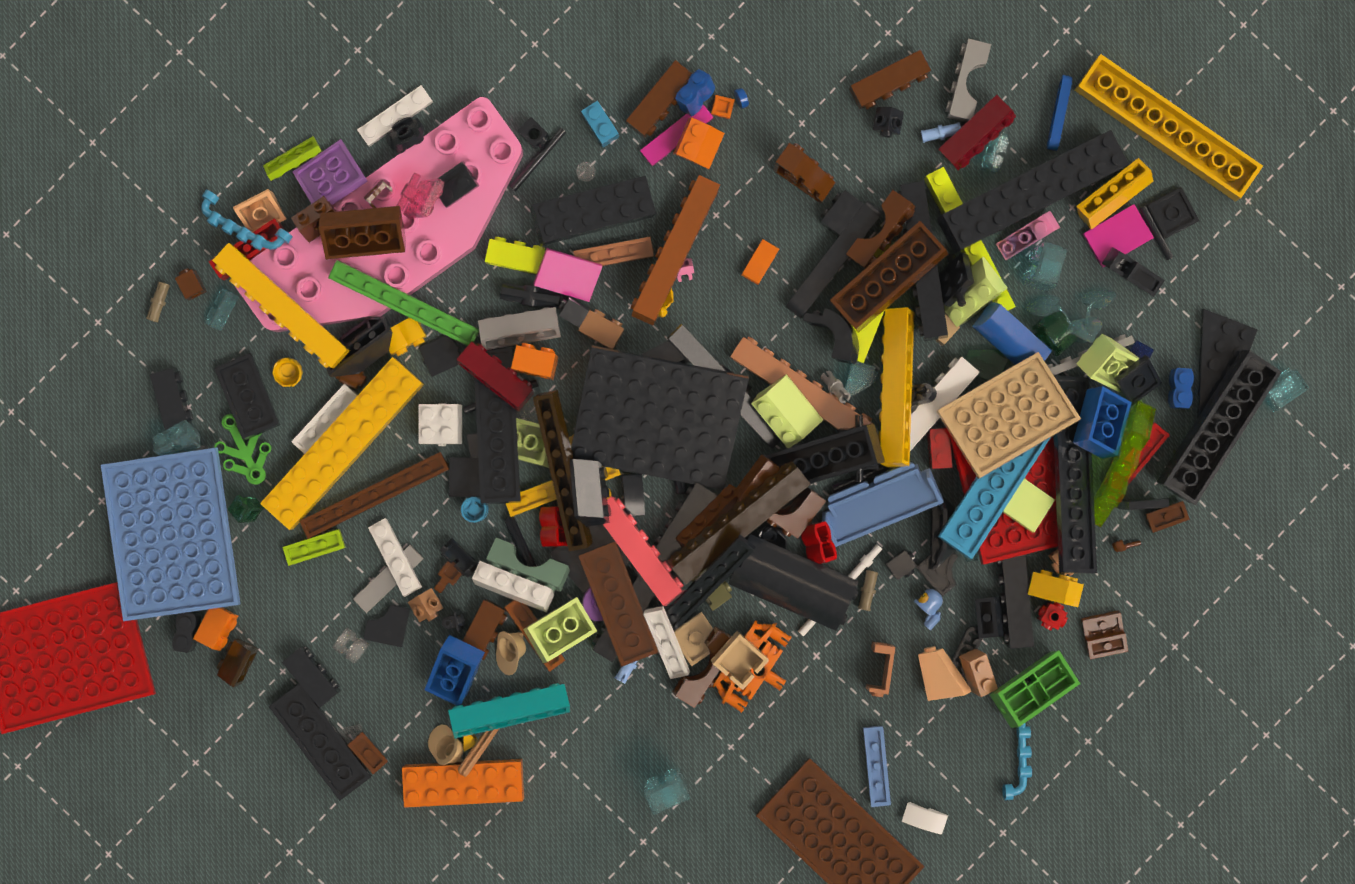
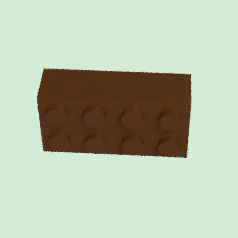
M400 206L320 213L319 231L326 260L405 252L406 236Z

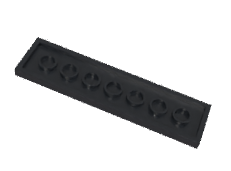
M512 347L495 348L486 351L491 357L495 355L502 361L501 365L506 369L512 367ZM474 377L481 505L520 503L516 410Z

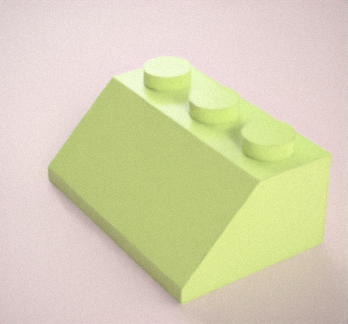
M984 257L971 266L974 283L965 293L966 305L960 307L957 301L951 307L944 305L945 313L956 327L966 323L1007 289V286Z
M787 374L758 393L751 403L788 449L804 439L823 421L822 417Z

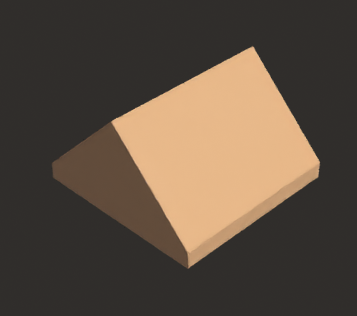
M269 189L233 207L245 228L249 229L252 233L274 218L279 222L286 220L274 193Z

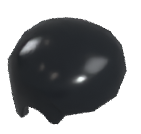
M764 526L758 531L756 537L786 549L787 539L781 528L777 526Z

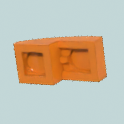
M762 239L742 276L759 285L779 248Z

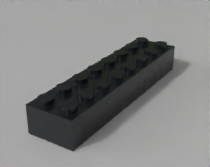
M1241 350L1158 478L1157 483L1186 502L1196 505L1282 371L1252 351Z

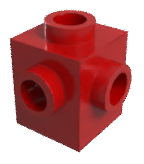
M1046 602L1045 605L1043 604L1040 607L1037 619L1042 621L1041 626L1050 631L1053 628L1059 630L1060 627L1063 628L1068 619L1066 615L1068 613L1063 610L1064 606L1061 604ZM1053 613L1057 614L1055 620L1051 619Z

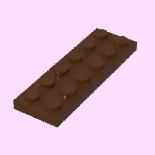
M616 541L579 555L621 667L658 653L659 651L644 617Z

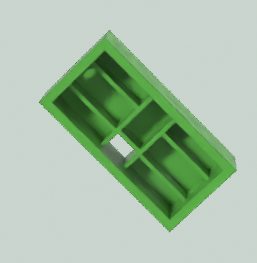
M1058 650L1049 652L989 695L1010 728L1022 726L1077 687L1080 682ZM1029 677L1031 681L1026 684L1024 679Z

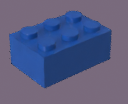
M1104 386L1087 389L1080 414L1081 419L1078 421L1073 443L1101 459L1118 456L1132 402Z
M449 635L439 651L425 690L456 706L461 705L470 690L485 652Z

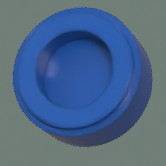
M744 89L735 90L734 95L738 106L741 109L748 107L749 101Z

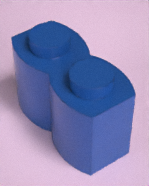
M700 69L690 76L688 84L683 86L676 95V101L681 111L691 117L700 111L703 102L709 99L715 90L711 76Z
M1175 368L1171 370L1169 375L1171 390L1168 394L1170 408H1190L1193 400L1191 387L1194 381L1192 369Z

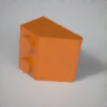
M690 117L686 122L673 154L710 169L725 133Z

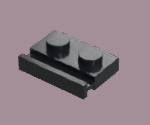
M465 162L459 163L431 183L446 208L480 186L471 171L466 167Z

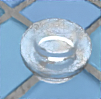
M582 162L577 166L576 174L580 180L587 182L595 177L596 170L592 163Z

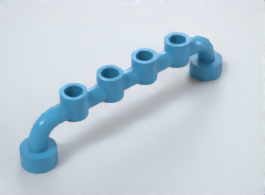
M206 189L202 195L204 200L201 210L208 218L207 222L214 227H217L219 224L222 225L221 229L229 235L236 232V237L244 243L248 239L251 240V245L259 251L263 247L269 250L277 249L283 243L288 244L293 238L287 231L279 228L275 234L277 239L270 242L261 235H256L249 229L237 225L234 221L222 217L215 211H211L209 209L210 204L215 205L219 200V197Z
M1025 723L1016 729L1018 738L1019 785L1013 788L1012 784H1003L1002 794L1004 800H1013L1014 796L1021 794L1026 788L1027 778L1032 777V768L1027 766L1026 759L1031 758L1032 755L1031 747L1026 746V738L1031 737V729Z

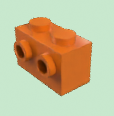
M223 607L208 609L193 639L213 650L221 651L227 644V637L230 631L237 624L238 615Z

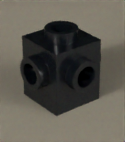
M877 107L873 130L879 132L880 136L891 138L892 135H900L904 112L893 107Z

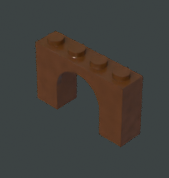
M761 454L733 493L738 497L737 501H742L751 490L762 485L766 478L773 476L780 468ZM807 487L796 496L792 503L779 509L766 521L774 527L780 526L783 533L788 537L793 535L798 539L826 500Z

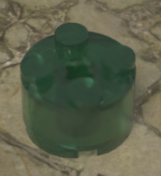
M1050 311L1032 327V330L1036 329L1037 331L1034 335L1055 352L1052 354L1054 356H1060L1077 341V336L1079 335V331L1074 326H1070L1066 321L1067 317L1062 311L1057 313Z

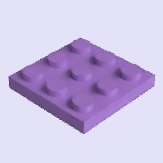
M341 139L293 171L311 204L325 196L333 205L368 182Z

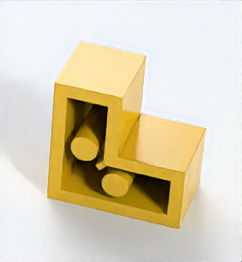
M1041 570L1040 573L1033 572L1028 595L1070 606H1079L1084 584L1077 583V578L1061 574L1057 578L1052 576L1053 572Z

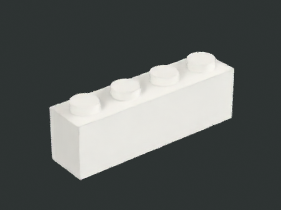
M479 561L472 577L473 582L477 586L546 613L554 597L553 590L481 561Z

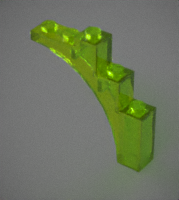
M1137 401L1130 412L1118 456L1114 457L1105 479L1094 497L1095 525L1102 527L1112 510L1118 507L1126 495L1128 481L1138 467L1141 450L1150 439L1156 408L1143 402Z

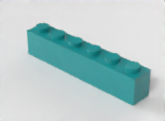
M556 683L550 685L549 688H534L526 693L516 692L509 697H494L491 701L487 702L476 701L465 707L458 705L453 707L452 710H448L454 739L569 713L570 704L565 684L560 685Z

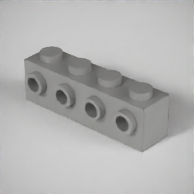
M556 307L478 320L480 340L486 350L561 337Z

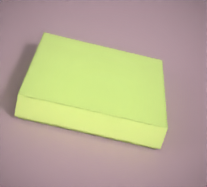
M1024 478L1003 513L1030 532L1035 533L1055 499Z

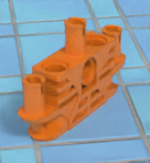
M755 620L744 636L758 649L763 641L766 642L760 650L769 659L764 666L763 674L756 675L753 668H751L750 671L755 677L743 690L739 686H735V683L723 672H720L712 687H717L723 705L726 702L742 713L748 702L734 694L733 690L740 691L743 696L746 695L751 700L763 681H766L779 691L782 689V686L776 681L784 685L786 680L772 672L771 669L783 650L781 648L778 649L775 644L772 645L767 639L771 637L783 645V647H786L788 643L781 638L783 637L790 641L791 636L776 627L777 623L757 624V620ZM755 629L762 630L764 634L760 637L754 631ZM722 680L729 684L727 690L723 688Z

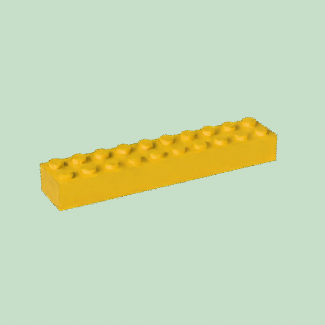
M1102 54L1095 59L1074 90L1234 201L1242 198L1263 167V165Z
M392 357L260 504L287 529L293 530L300 523L299 521L303 520L424 386V383L396 358Z

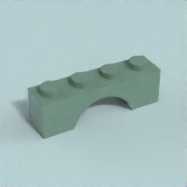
M495 538L486 558L490 565L552 589L553 592L555 590L561 592L570 572L568 565L553 559H549L541 566H525L517 560L514 544L499 538Z

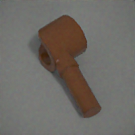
M1120 539L1112 543L1116 552H1123L1130 547L1141 545L1140 540L1124 544L1123 540Z

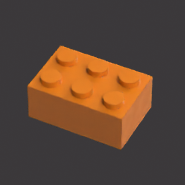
M522 343L521 346L516 345L511 369L515 372L554 380L559 357L552 349L541 347L540 351L536 350L534 345Z

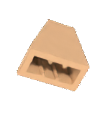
M927 647L924 648V652L918 654L928 701L964 696L971 692L969 685L943 648Z

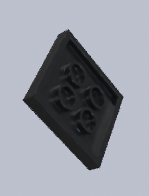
M602 524L590 526L593 543L588 548L569 551L568 546H558L550 553L555 561L568 565L570 569L568 576L584 594L590 588V584L579 555L615 542ZM617 544L624 564L626 566L628 563H630V560L627 558V556L624 554V552Z

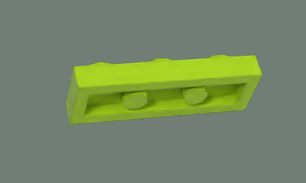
M314 136L266 163L263 167L267 176L272 181L275 178L281 177L292 168L298 167L309 158L315 157L321 152V148Z
M338 529L282 548L288 566L346 547L341 531Z

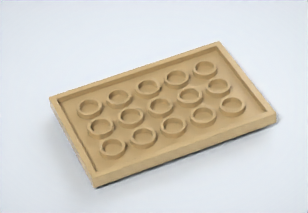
M1039 352L937 410L939 417L978 479L1081 419Z

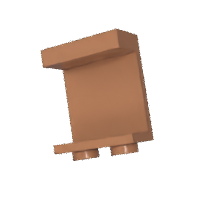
M872 641L871 650L886 654L882 686L866 684L865 688L872 696L883 697L884 694L889 695L895 646Z

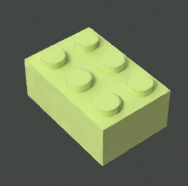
M577 597L523 629L543 663L549 662L597 632Z

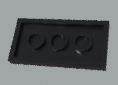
M251 353L214 368L243 440H247L280 425Z

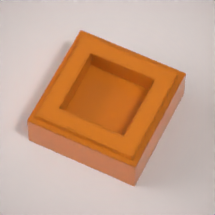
M716 95L711 115L730 119L735 99Z

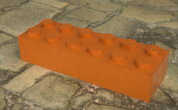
M522 759L477 761L466 777L458 773V768L462 762L440 765L439 763L408 764L402 767L404 807L521 802L524 800Z

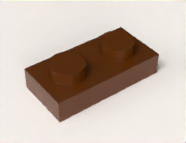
M1183 501L1145 514L1151 533L1190 520Z
M363 732L359 733L347 744L372 774L376 773L388 762Z

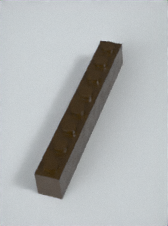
M558 390L539 393L533 397L568 550L585 549L593 543L590 527H586L574 516L569 460L574 458Z
M791 460L789 463L781 466L780 470L773 476L766 478L762 485L751 490L742 501L735 503L731 510L720 515L711 526L704 528L696 538L689 540L680 551L674 552L667 562L685 584L689 583L704 571L739 535L745 538L811 484Z

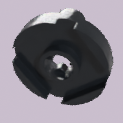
M406 117L397 121L392 126L393 131L386 135V141L389 146L398 154H401L406 149L420 144L424 140V126L418 118Z

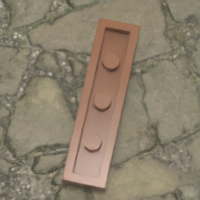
M650 237L573 251L574 256L602 264V266L654 257Z

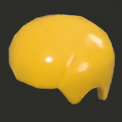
M282 358L273 366L272 374L275 381L282 387H294L302 379L303 370L297 360Z

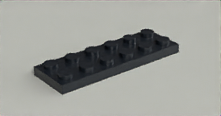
M300 684L269 706L339 801L372 777L323 710L318 707Z

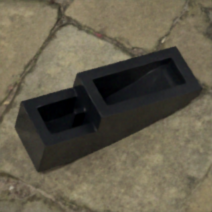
M1113 247L1102 262L1104 266L1153 297L1165 281Z

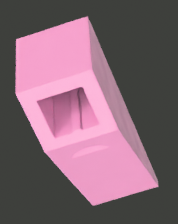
M1051 211L996 243V246L1004 259L1008 260L1059 229L1060 226Z

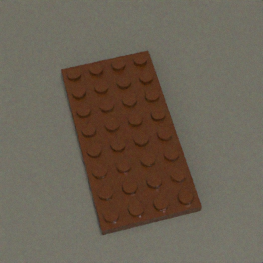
M810 758L756 814V817L828 884H909L925 867Z

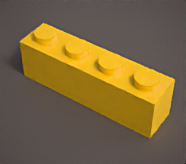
M1139 158L1076 206L1079 217L1092 230L1153 182L1151 170Z

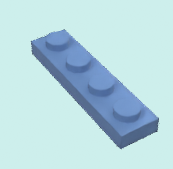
M883 726L864 727L863 734L871 807L891 805Z

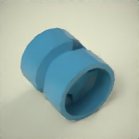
M480 497L467 498L461 506L462 516L469 522L482 521L488 515L489 507L488 505H481Z

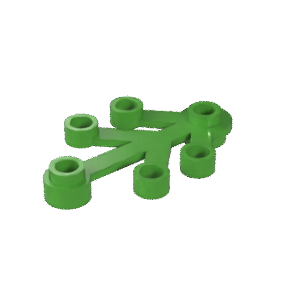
M225 415L222 419V427L230 431L239 450L226 446L222 441L217 442L214 448L222 444L224 450L218 451L219 454L224 453L244 460L247 467L236 465L233 460L227 459L223 463L224 470L245 475L247 481L253 485L262 483L266 476L265 470L262 467L267 454L271 451L270 444L264 442L260 445V454L255 464L251 456L261 434L251 437L246 447L237 429L233 415ZM230 418L234 421V423L232 425H228L226 423V420ZM266 445L269 451L263 452L261 447ZM227 462H231L233 464V467L231 469L225 467V464ZM252 472H259V477L254 478Z

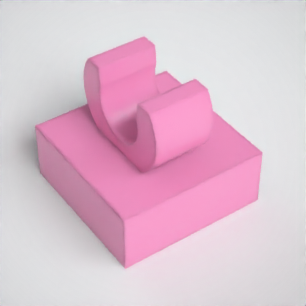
M691 258L685 259L677 276L679 282H682L681 276L686 274L689 280H692L694 268Z

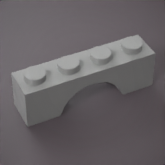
M968 39L966 44L962 43L959 54L962 55L961 63H957L955 74H958L957 80L952 82L950 93H953L952 100H948L945 112H948L947 118L967 123L974 116L977 101L968 93L966 79L972 70L986 65L991 44Z

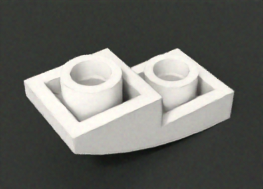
M909 802L907 803L902 822L930 832L942 834L948 815Z

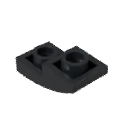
M622 474L624 511L627 515L631 514L632 516L645 515L642 474Z

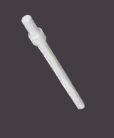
M876 544L867 555L864 554L860 559L861 562L848 577L856 579L866 567L869 568L873 563L872 560L880 553L882 548ZM808 619L798 632L804 636L816 622Z

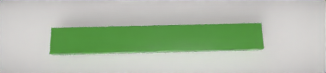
M336 260L328 276L329 279L467 346L471 342L474 343L479 333L478 328L339 260Z

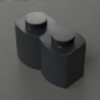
M192 611L178 614L176 618L177 632L172 641L174 651L189 653L195 649L197 641L193 638L201 622L199 612Z

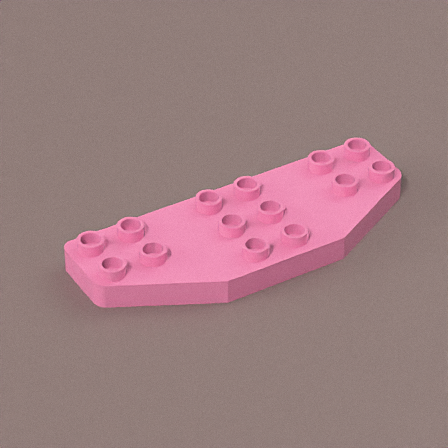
M485 97L477 98L425 135L424 140L420 144L414 145L397 155L366 177L368 182L332 205L336 212L370 209L372 207L364 199V196L380 180H383L392 187V192L385 187L371 203L376 208L400 206L406 236L405 252L326 260L321 235L309 243L296 227L289 232L293 238L288 244L283 243L279 248L273 250L266 249L250 261L321 325L363 320L367 317H381L391 308L328 278L336 260L408 295L413 294L476 248L523 157L522 146L490 100ZM465 162L466 167L471 171L480 186L446 208L431 183L459 163ZM241 286L239 288L236 287L265 328L274 332L289 330L285 326L281 328L274 322L275 317L271 313L268 315L259 308L261 304L257 300L251 301L244 294L246 291Z

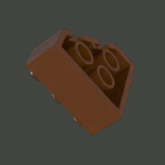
M789 143L777 159L773 171L821 204L836 183L833 180L834 177L824 172L818 166L819 163L803 152L804 149L800 145Z

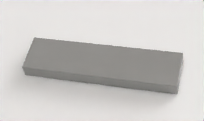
M409 545L404 550L413 569L424 559L412 545ZM388 566L353 599L366 613L397 585Z

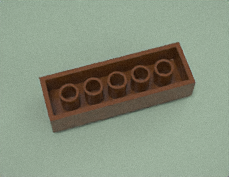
M919 221L830 301L859 333L946 257L948 252L926 226Z

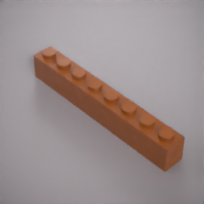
M701 175L698 176L696 181L692 180L688 189L691 192L688 197L684 196L680 205L683 209L680 214L676 213L672 221L674 227L672 231H667L664 237L666 243L664 247H659L655 257L658 260L655 265L651 264L647 272L650 276L647 282L643 280L639 288V292H641L639 299L634 298L630 308L633 309V317L652 326L654 325L715 200L720 184Z

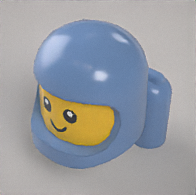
M927 589L919 600H914V603L927 613L924 625L931 630L940 621L941 613L937 612V610L941 607L943 599L936 590Z

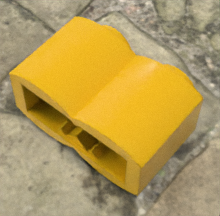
M407 318L391 327L393 333L389 352L391 355L396 354L398 357L406 353L409 346L414 345V347L423 344L425 342L424 338L427 335L420 322Z

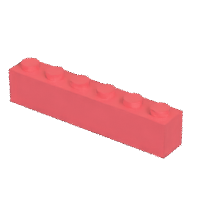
M611 496L607 499L611 508L610 523L603 524L662 605L667 606L684 592L682 589L684 584L678 577L674 578L670 573L672 568L666 561L662 562L659 558V555H661L659 550L654 545L650 546L647 542L649 539L647 534L642 529L639 531L635 526L637 524L635 518L631 514H626L623 502L619 498L615 499Z

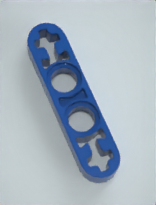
M1062 75L1060 79L1046 147L1049 150L1057 151L1059 147L1072 85L1071 76Z

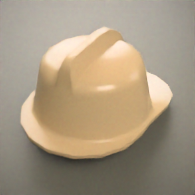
M502 631L498 634L496 661L504 674L512 675L517 670L519 659L526 652V645L521 632L507 633Z
M439 725L433 729L429 736L428 747L436 761L440 765L462 762L464 746L458 738L454 739L451 728L447 725Z

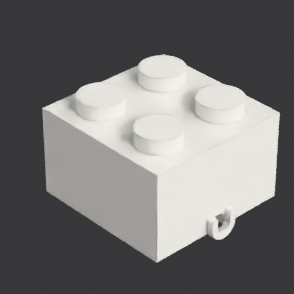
M446 403L419 404V444H438V446L462 444V405Z

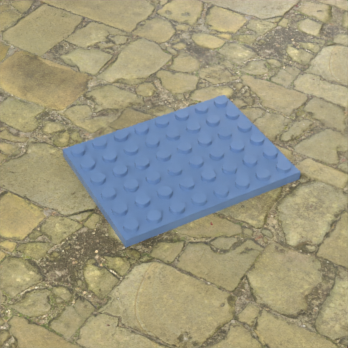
M218 448L101 465L123 621L240 605Z

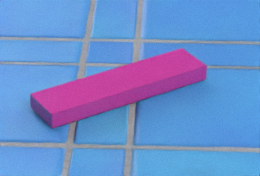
M704 105L697 114L692 116V118L706 124L714 118ZM684 115L640 150L652 167L676 148L686 122L691 117L690 115Z

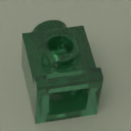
M237 495L227 510L238 523L255 522L264 507L256 497H241Z

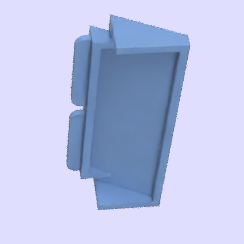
M910 462L909 466L896 467L875 476L874 482L870 484L863 481L831 494L828 497V508L830 510L822 512V522L826 521L829 525L831 539L835 547L942 504L944 501L930 468L920 471L918 464Z

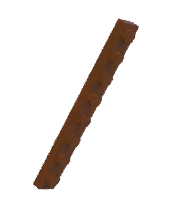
M439 452L299 522L307 538L310 539L448 471L449 467L442 452Z

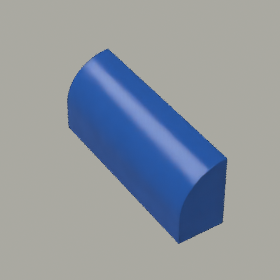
M992 301L972 326L1015 365L1037 352L1045 361L1052 352L1001 304Z

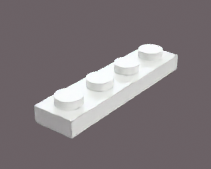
M420 85L357 130L370 147L386 136L387 133L393 131L392 126L397 121L406 117H413L432 104L433 101L422 85Z
M343 384L293 439L292 443L305 454L358 395L347 385Z
M384 518L368 527L402 595L406 597L422 588L388 520Z
M664 606L646 609L644 617L670 679L688 676L690 672Z

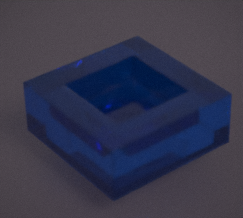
M1138 340L1135 341L1130 350L1139 358L1146 355L1149 359L1154 349Z

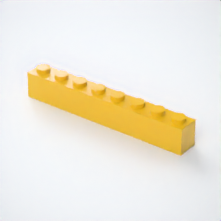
M228 243L212 260L217 264L215 268L221 274L227 273L231 277L229 281L237 288L241 286L246 291L244 294L251 301L257 300L261 304L259 308L267 315L271 313L275 317L274 322L281 328L284 326L290 330L288 334L295 341L298 342L300 339L305 344L303 348L311 355L315 353L319 356L320 359L318 361L325 368L329 366L335 368L349 353V350L232 244Z
M908 307L885 309V315L883 316L885 329L882 336L884 353L881 356L883 364L881 383L883 387L880 393L882 411L879 414L881 422L879 441L881 442L880 446L885 462L881 464L886 467H906L910 464L914 312Z

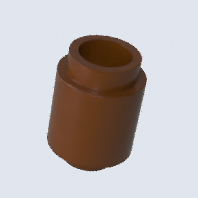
M364 371L359 374L337 376L336 379L342 384L358 389L359 386L363 387L367 376H364Z

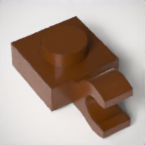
M447 561L438 573L442 579L434 589L439 593L443 592L448 583L454 586L462 576L454 567L457 564L454 561L452 563Z

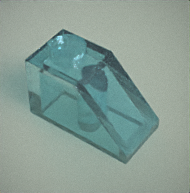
M857 362L856 365H850L844 388L851 397L871 386V383H875L878 374L875 371V366Z

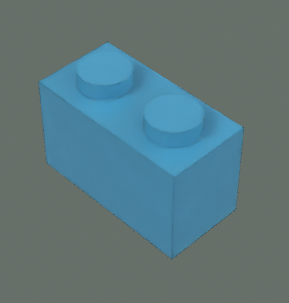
M598 100L581 111L582 116L602 147L619 138V133Z

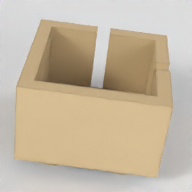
M736 631L711 661L714 666L726 676L728 675L729 679L743 690L755 677L750 669L753 668L758 674L769 659L741 633Z

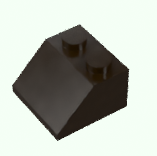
M239 638L230 641L226 648L228 653L225 659L222 658L217 666L219 670L217 676L232 687L242 684L259 648Z

